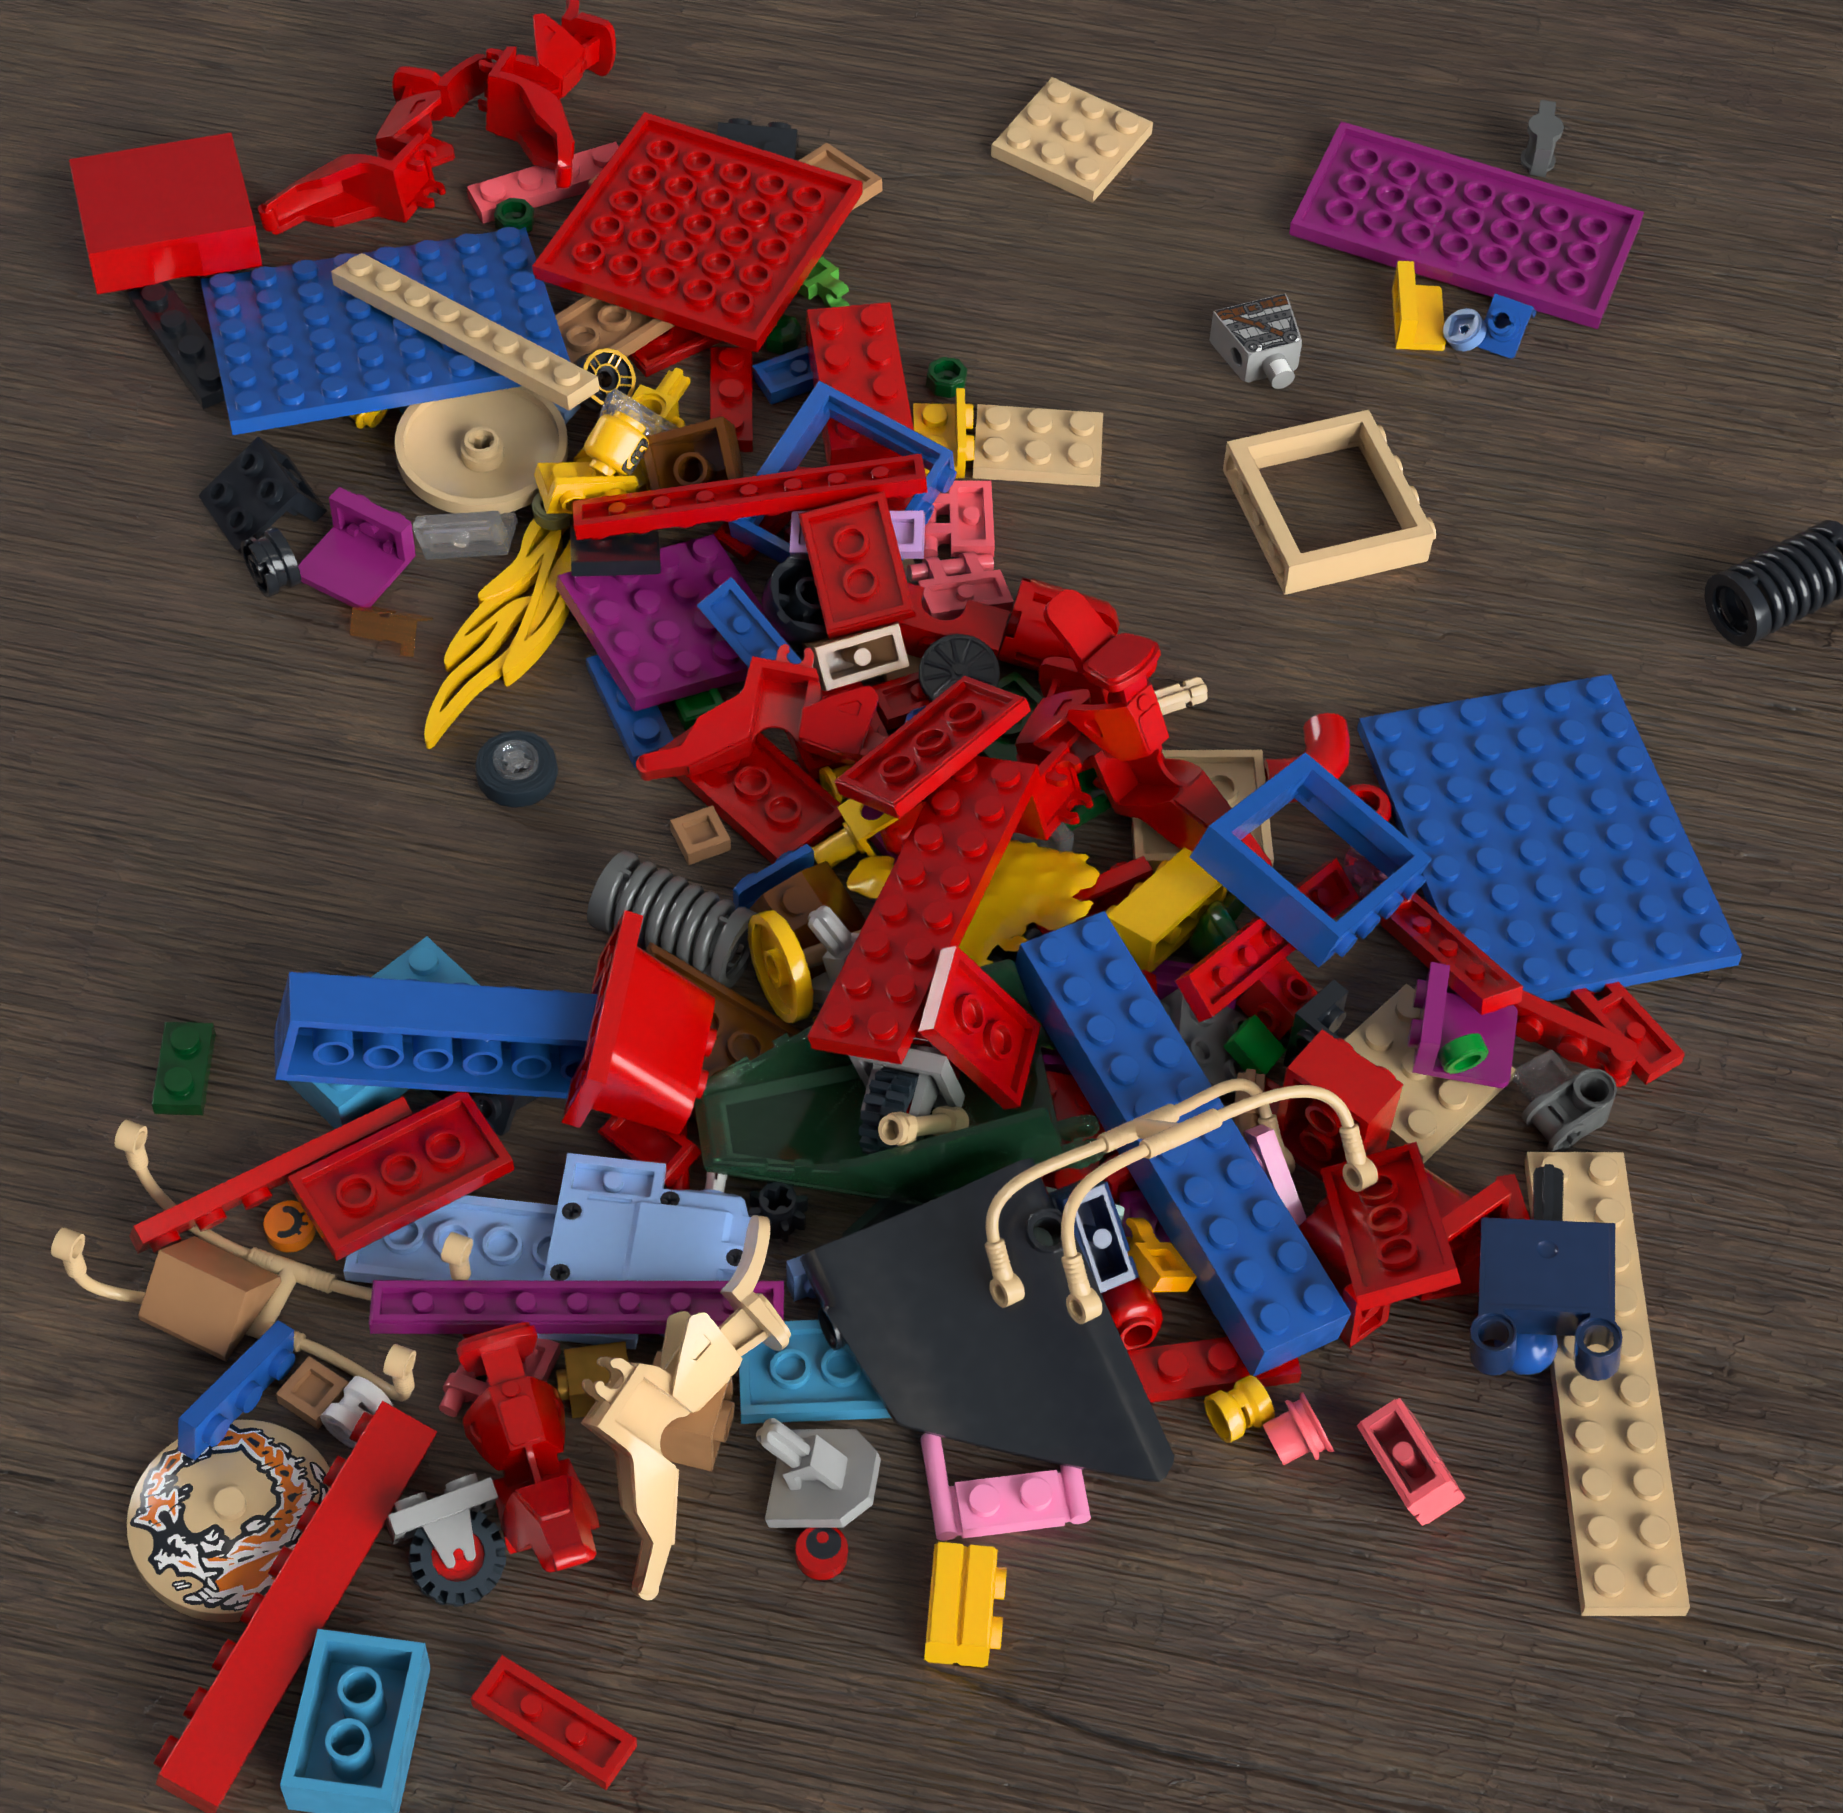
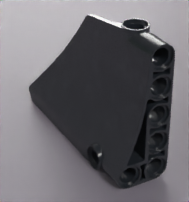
M1033 1158L1023 1159L909 1211L820 1246L800 1258L816 1299L821 1306L818 1308V1319L827 1343L834 1351L843 1348L854 1358L893 1421L901 1427L1008 1454L1147 1482H1160L1167 1476L1174 1463V1454L1075 1235L1076 1250L1082 1254L1090 1288H1093L1100 1297L1103 1309L1100 1316L1084 1324L1076 1323L1068 1312L1066 1299L1070 1295L1061 1260L1064 1256L1061 1240L1063 1213L1055 1208L1042 1177L1028 1183L1007 1200L1001 1210L998 1222L999 1237L1005 1241L1013 1273L1020 1278L1023 1284L1024 1298L1008 1307L1002 1308L994 1301L989 1286L993 1275L985 1248V1243L988 1242L986 1236L988 1208L995 1195L1006 1183L1018 1174L1036 1165ZM1035 1227L1044 1228L1052 1236V1246H1046L1038 1242L1033 1231Z

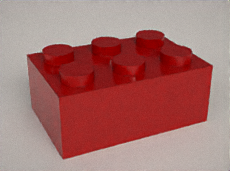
M1322 1029L1287 1067L1283 1087L1312 1085L1333 1092L1346 1104L1354 1123L1358 1124L1366 1156L1385 1151L1403 1083L1398 1081L1393 1073L1385 1067L1376 1066L1358 1054L1348 1042L1340 1038H1334ZM1292 1098L1279 1102L1276 1116L1284 1147L1292 1153L1297 1164L1323 1181L1320 1169L1347 1161L1339 1128L1342 1125L1338 1115L1331 1106L1318 1099Z

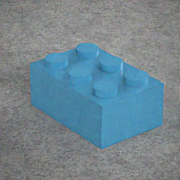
M317 1629L280 1783L289 1810L311 1813H399L431 1669L425 1643Z

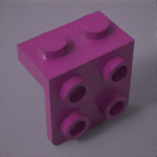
M338 487L329 497L333 528L298 565L301 582L357 610L365 611L376 602L415 558L412 523L398 512H391L372 503L361 494H354Z
M1431 962L1426 980L1417 979L1414 992L1413 1007L1420 1008L1419 1019L1412 1018L1407 1047L1415 1048L1412 1073L1495 1088L1506 1087L1511 1077L1518 1015L1517 1008L1514 1005H1510L1495 1012L1484 1015L1479 1014L1458 994L1447 993L1450 965ZM1473 1033L1481 1034L1489 1050L1485 1060L1467 1071L1456 1074L1446 1073L1437 1057L1438 1051L1450 1041L1461 1036Z

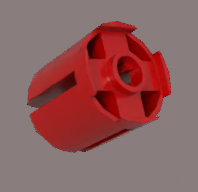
M1022 577L1001 644L998 660L1039 673V668L1046 658L1056 656L1072 659L1062 642L1048 627L1043 616L1046 604L1061 591L1067 589L1032 578ZM1082 594L1104 621L1112 635L1116 636L1120 625L1116 609L1107 601Z

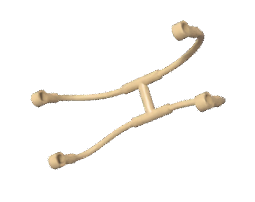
M1247 1079L1226 1080L1175 1105L1167 1104L1099 1134L1097 1140L1036 1164L1006 1183L993 1198L986 1216V1236L988 1242L985 1243V1248L993 1275L989 1286L994 1301L1002 1308L1022 1300L1025 1294L1020 1278L1012 1271L1005 1241L999 1237V1216L1007 1200L1019 1189L1043 1175L1099 1152L1109 1153L1138 1139H1143L1140 1141L1139 1146L1100 1165L1082 1179L1070 1194L1064 1207L1061 1221V1240L1064 1256L1061 1260L1070 1295L1066 1299V1306L1070 1316L1078 1324H1084L1100 1316L1103 1308L1100 1297L1093 1288H1090L1082 1254L1076 1250L1074 1238L1075 1217L1080 1203L1087 1193L1099 1182L1116 1171L1144 1157L1147 1159L1156 1157L1161 1153L1221 1127L1223 1121L1258 1108L1260 1114L1258 1123L1259 1125L1262 1124L1274 1129L1291 1174L1295 1170V1160L1292 1153L1284 1147L1277 1116L1272 1114L1269 1104L1292 1098L1321 1100L1331 1106L1338 1115L1342 1125L1339 1128L1347 1160V1164L1343 1166L1342 1172L1343 1178L1350 1189L1358 1192L1374 1185L1378 1179L1377 1169L1374 1163L1366 1157L1358 1124L1354 1123L1346 1104L1333 1092L1312 1085H1294L1263 1092L1256 1083ZM1233 1091H1245L1251 1096L1219 1110L1209 1109L1193 1118L1176 1123L1180 1116L1224 1094Z
M124 1120L117 1130L114 1142L115 1147L125 1151L130 1168L136 1172L146 1191L164 1211L176 1206L158 1186L147 1168L149 1161L144 1146L148 1133L147 1127L130 1120ZM197 1226L189 1229L191 1233L200 1239L281 1277L282 1282L246 1332L248 1336L259 1339L276 1322L296 1283L307 1285L327 1294L334 1291L343 1295L371 1301L372 1288L338 1280L335 1274L313 1268L312 1266L267 1252L266 1250L258 1249L257 1247L249 1249L222 1237L210 1229L200 1232ZM65 1227L58 1231L52 1243L51 1255L63 1261L69 1277L74 1278L82 1288L96 1295L142 1305L145 1292L110 1286L98 1282L86 1274L87 1266L82 1255L85 1245L84 1234ZM451 1232L446 1238L442 1248L441 1260L449 1263L450 1274L453 1280H468L471 1275L469 1256L473 1240L470 1237ZM294 1330V1352L302 1350L338 1367L353 1377H363L380 1388L388 1398L395 1401H406L411 1396V1392L415 1387L412 1372L416 1360L415 1350L398 1344H394L389 1350L383 1372L386 1375L392 1376L393 1386L352 1360L317 1342L307 1339L304 1333Z

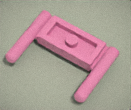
M924 1433L921 1436V1447L936 1538L940 1541L951 1540L956 1536H961L963 1539L1065 1526V1522L1082 1524L1091 1519L1082 1469L1060 1465V1473L1057 1470L961 1481L955 1482L954 1486H949L941 1437Z

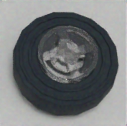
M519 730L503 732L489 739L479 750L475 763L479 788L488 799L507 807L530 806L541 801L554 788L558 775L555 752L549 743L532 732Z

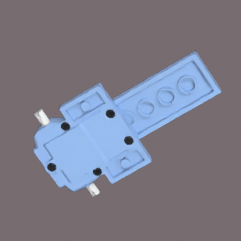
M567 1153L558 1205L465 1195L351 1253L346 1257L343 1271L346 1281L372 1284L373 1280H453L450 1274L449 1263L441 1260V1253L446 1238L451 1232L470 1237L473 1240L469 1256L471 1275L468 1280L729 1281L740 1262L747 1227L751 1217L748 1215L745 1200L741 1196L724 1193L728 1175L722 1170H718L717 1180L715 1169L707 1171L704 1190L664 1189L666 1164ZM639 1334L537 1335L539 1339L592 1345L625 1341L627 1349H636Z

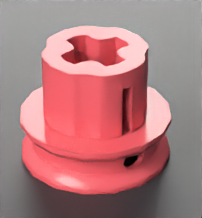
M1303 1392L1300 1393L1299 1400L1295 1402L1285 1401L1289 1411L1262 1424L1283 1465L1309 1452H1312L1315 1460H1318L1320 1452L1324 1450L1328 1452L1334 1451Z

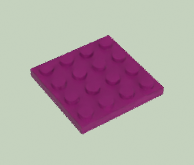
M714 534L660 548L661 574L574 577L571 572H567L557 576L556 589L633 711L746 680L749 668L702 613L697 604L732 577L764 616L765 613L762 605Z

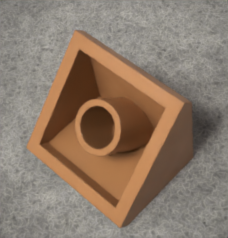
M193 1236L159 1250L138 1316L141 1321L219 1359L227 1361L282 1282L281 1277Z

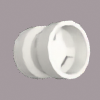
M355 1376L344 1388V1397L339 1403H331L320 1417L323 1425L335 1438L353 1449L357 1443L350 1440L349 1437L364 1411L374 1415L382 1401L393 1406L388 1396L380 1388L360 1376Z

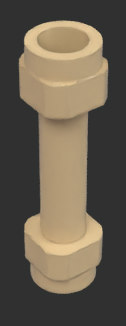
M940 1106L932 1111V1115L916 1117L904 1112H892L881 1119L878 1133L884 1143L899 1146L914 1143L918 1136L932 1134L945 1139H954L967 1131L969 1117L961 1107Z

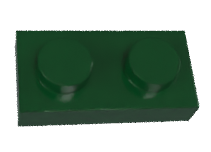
M165 1022L152 1098L154 1114L203 1116L216 1036L213 1023Z

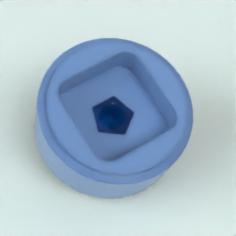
M1469 308L1460 309L1451 314L1443 326V335L1446 341L1454 350L1462 352L1477 347L1485 338L1487 331L1486 323L1480 314Z

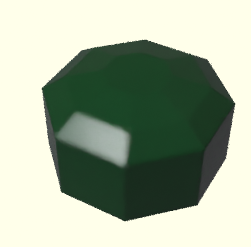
M506 199L496 205L494 214L495 228L499 230L505 227H514L520 230L526 227L527 233L531 232L535 221L534 208L525 199Z
M783 314L763 345L767 351L781 355L797 350L801 341L802 327L795 317Z
M941 357L929 363L926 386L935 396L953 398L956 396V388H965L967 368L959 359Z

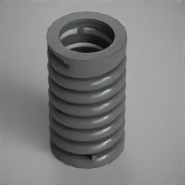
M623 850L615 855L598 878L588 904L587 921L590 926L611 935L624 910L643 915L637 942L639 948L646 951L648 945L652 942L729 989L739 980L749 965L751 954L748 943V923L751 916L758 913L746 907H738L736 909L733 901L729 899L720 900L717 893L713 891L704 892L703 887L693 883L689 885L686 878L682 876L673 877L672 872L668 869L662 868L657 870L656 864L651 861L640 863L638 855L628 850ZM740 944H743L744 948L735 964L731 963Z

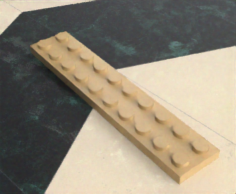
M1527 1152L1524 1167L1531 1220L1533 1217V1173L1536 1168L1544 1167L1545 1164H1553L1554 1167L1562 1169L1564 1173L1563 1221L1616 1223L1615 1322L1620 1327L1623 1336L1619 1369L1614 1376L1606 1380L1594 1381L1585 1378L1575 1368L1573 1360L1575 1336L1556 1335L1558 1348L1556 1356L1550 1365L1581 1616H1686L1690 1609L1624 1152ZM1594 1344L1587 1347L1591 1351L1597 1353L1606 1352L1609 1350L1605 1346L1599 1344Z

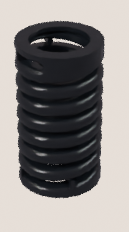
M1833 520L1821 521L1809 527L1806 531L1799 532L1792 538L1785 539L1780 544L1773 545L1767 550L1757 553L1754 557L1747 558L1741 563L1731 566L1726 571L1712 575L1707 580L1704 598L1710 619L1718 632L1733 645L1740 647L1749 646L1765 638L1768 634L1777 632L1781 627H1786L1793 621L1800 620L1807 614H1812L1819 608L1826 607L1831 602L1842 599L1843 525Z

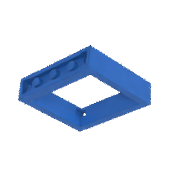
M818 381L756 476L795 471L828 420L832 418L902 456L922 453L924 468L930 470L926 476L928 493L915 494L904 511L924 510L926 526L934 511V505L932 504L940 492L945 494L951 488L956 478L957 471L954 468L953 451L831 386ZM765 515L744 517L728 522L733 538L777 562L782 563L787 557L791 556L790 543L759 527Z
M1306 752L1209 825L1190 855L1192 860L1318 968L1335 953L1340 957L1346 955L1358 939L1356 935L1362 940L1366 938L1380 922V915L1386 920L1397 910L1404 900L1402 896L1410 900L1415 892L1426 882L1427 879L1421 874L1432 860V858ZM1294 798L1388 877L1337 922L1241 841Z

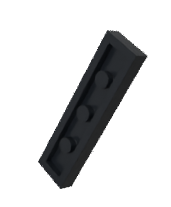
M164 281L144 286L127 293L131 307L200 406L206 409L225 401L214 346L169 282Z

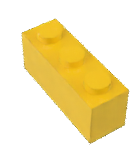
M1185 847L1170 860L1162 861L1150 878L1144 883H1137L1127 898L1117 906L1112 905L1105 912L1140 970L1145 969L1149 972L1155 970L1193 935L1199 918L1206 911L1207 906L1216 900L1223 903V900L1226 898L1227 889L1190 858L1192 851Z

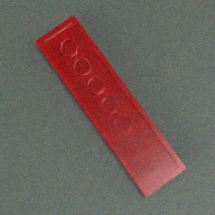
M976 756L929 795L807 1036L812 1049L902 1065L919 1030L940 951L942 948L959 947L1041 778L1037 764Z

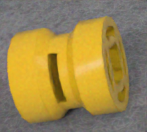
M1248 1375L1235 1382L1234 1389L1228 1392L1217 1391L1205 1397L1204 1400L1205 1411L1213 1429L1226 1443H1231L1243 1437L1245 1429L1251 1426L1256 1428L1262 1427V1424L1275 1418L1274 1407L1268 1392L1253 1375Z

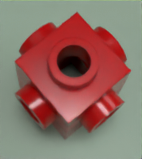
M1285 958L1256 981L1236 1004L1248 1017L1255 1014L1276 1039L1280 1041L1287 1034H1291L1295 1013L1317 995L1318 992Z

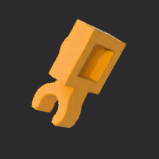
M1127 1218L1125 1223L1131 1229L1133 1238L1126 1237L1130 1248L1128 1255L1133 1257L1140 1281L1151 1292H1188L1197 1276L1171 1242H1159L1153 1233L1151 1224L1146 1219Z

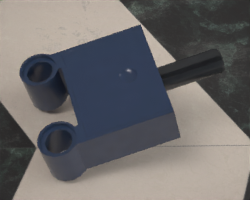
M1545 1164L1544 1167L1536 1168L1533 1173L1532 1220L1481 1218L1479 1312L1472 1322L1470 1329V1359L1474 1367L1481 1373L1491 1376L1501 1375L1509 1371L1515 1363L1517 1333L1575 1336L1573 1357L1575 1368L1587 1379L1594 1381L1606 1380L1614 1376L1619 1369L1623 1340L1621 1329L1615 1322L1616 1223L1563 1221L1564 1173L1562 1169L1554 1167L1553 1164ZM1496 1339L1503 1342L1504 1345L1493 1348L1484 1345L1482 1342ZM1599 1344L1605 1346L1609 1350L1606 1352L1597 1353L1591 1351L1587 1347L1590 1345Z

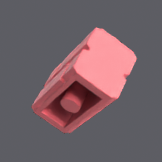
M1401 1398L1394 1399L1360 1421L1357 1425L1405 1506L1422 1526L1435 1520L1466 1498L1434 1446L1425 1435L1419 1422Z

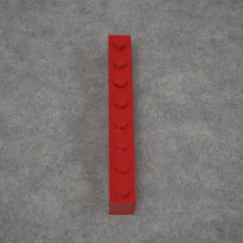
M384 1401L381 1402L374 1415L364 1411L349 1437L350 1440L357 1444L347 1460L339 1455L337 1456L322 1482L330 1487L321 1504L311 1500L300 1517L295 1529L303 1532L294 1549L292 1550L284 1545L273 1562L268 1575L274 1577L275 1580L267 1594L264 1596L256 1592L243 1612L240 1621L248 1626L239 1641L236 1643L228 1638L217 1655L211 1668L218 1671L219 1674L209 1691L199 1686L187 1705L182 1716L191 1721L182 1736L178 1739L170 1734L153 1764L161 1768V1771L158 1774L155 1785L205 1813H216L314 1646L317 1629H324L385 1525L388 1515L395 1508L394 1503L399 1501L437 1434L436 1430Z

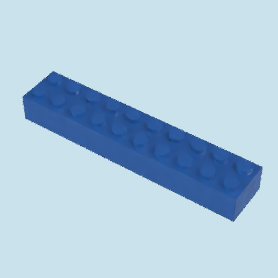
M1105 911L1020 944L1012 975L1106 1132L1167 1104L1175 1105L1212 1086ZM1217 1097L1180 1116L1176 1123L1193 1118L1209 1109L1219 1110L1224 1105L1220 1098ZM1232 1118L1223 1121L1221 1127L1151 1159L1144 1157L1126 1166L1173 1246L1197 1276L1195 1283L1250 1375L1257 1376L1339 1338L1351 1312ZM1138 1139L1116 1150L1120 1155L1139 1146L1140 1141L1143 1139Z

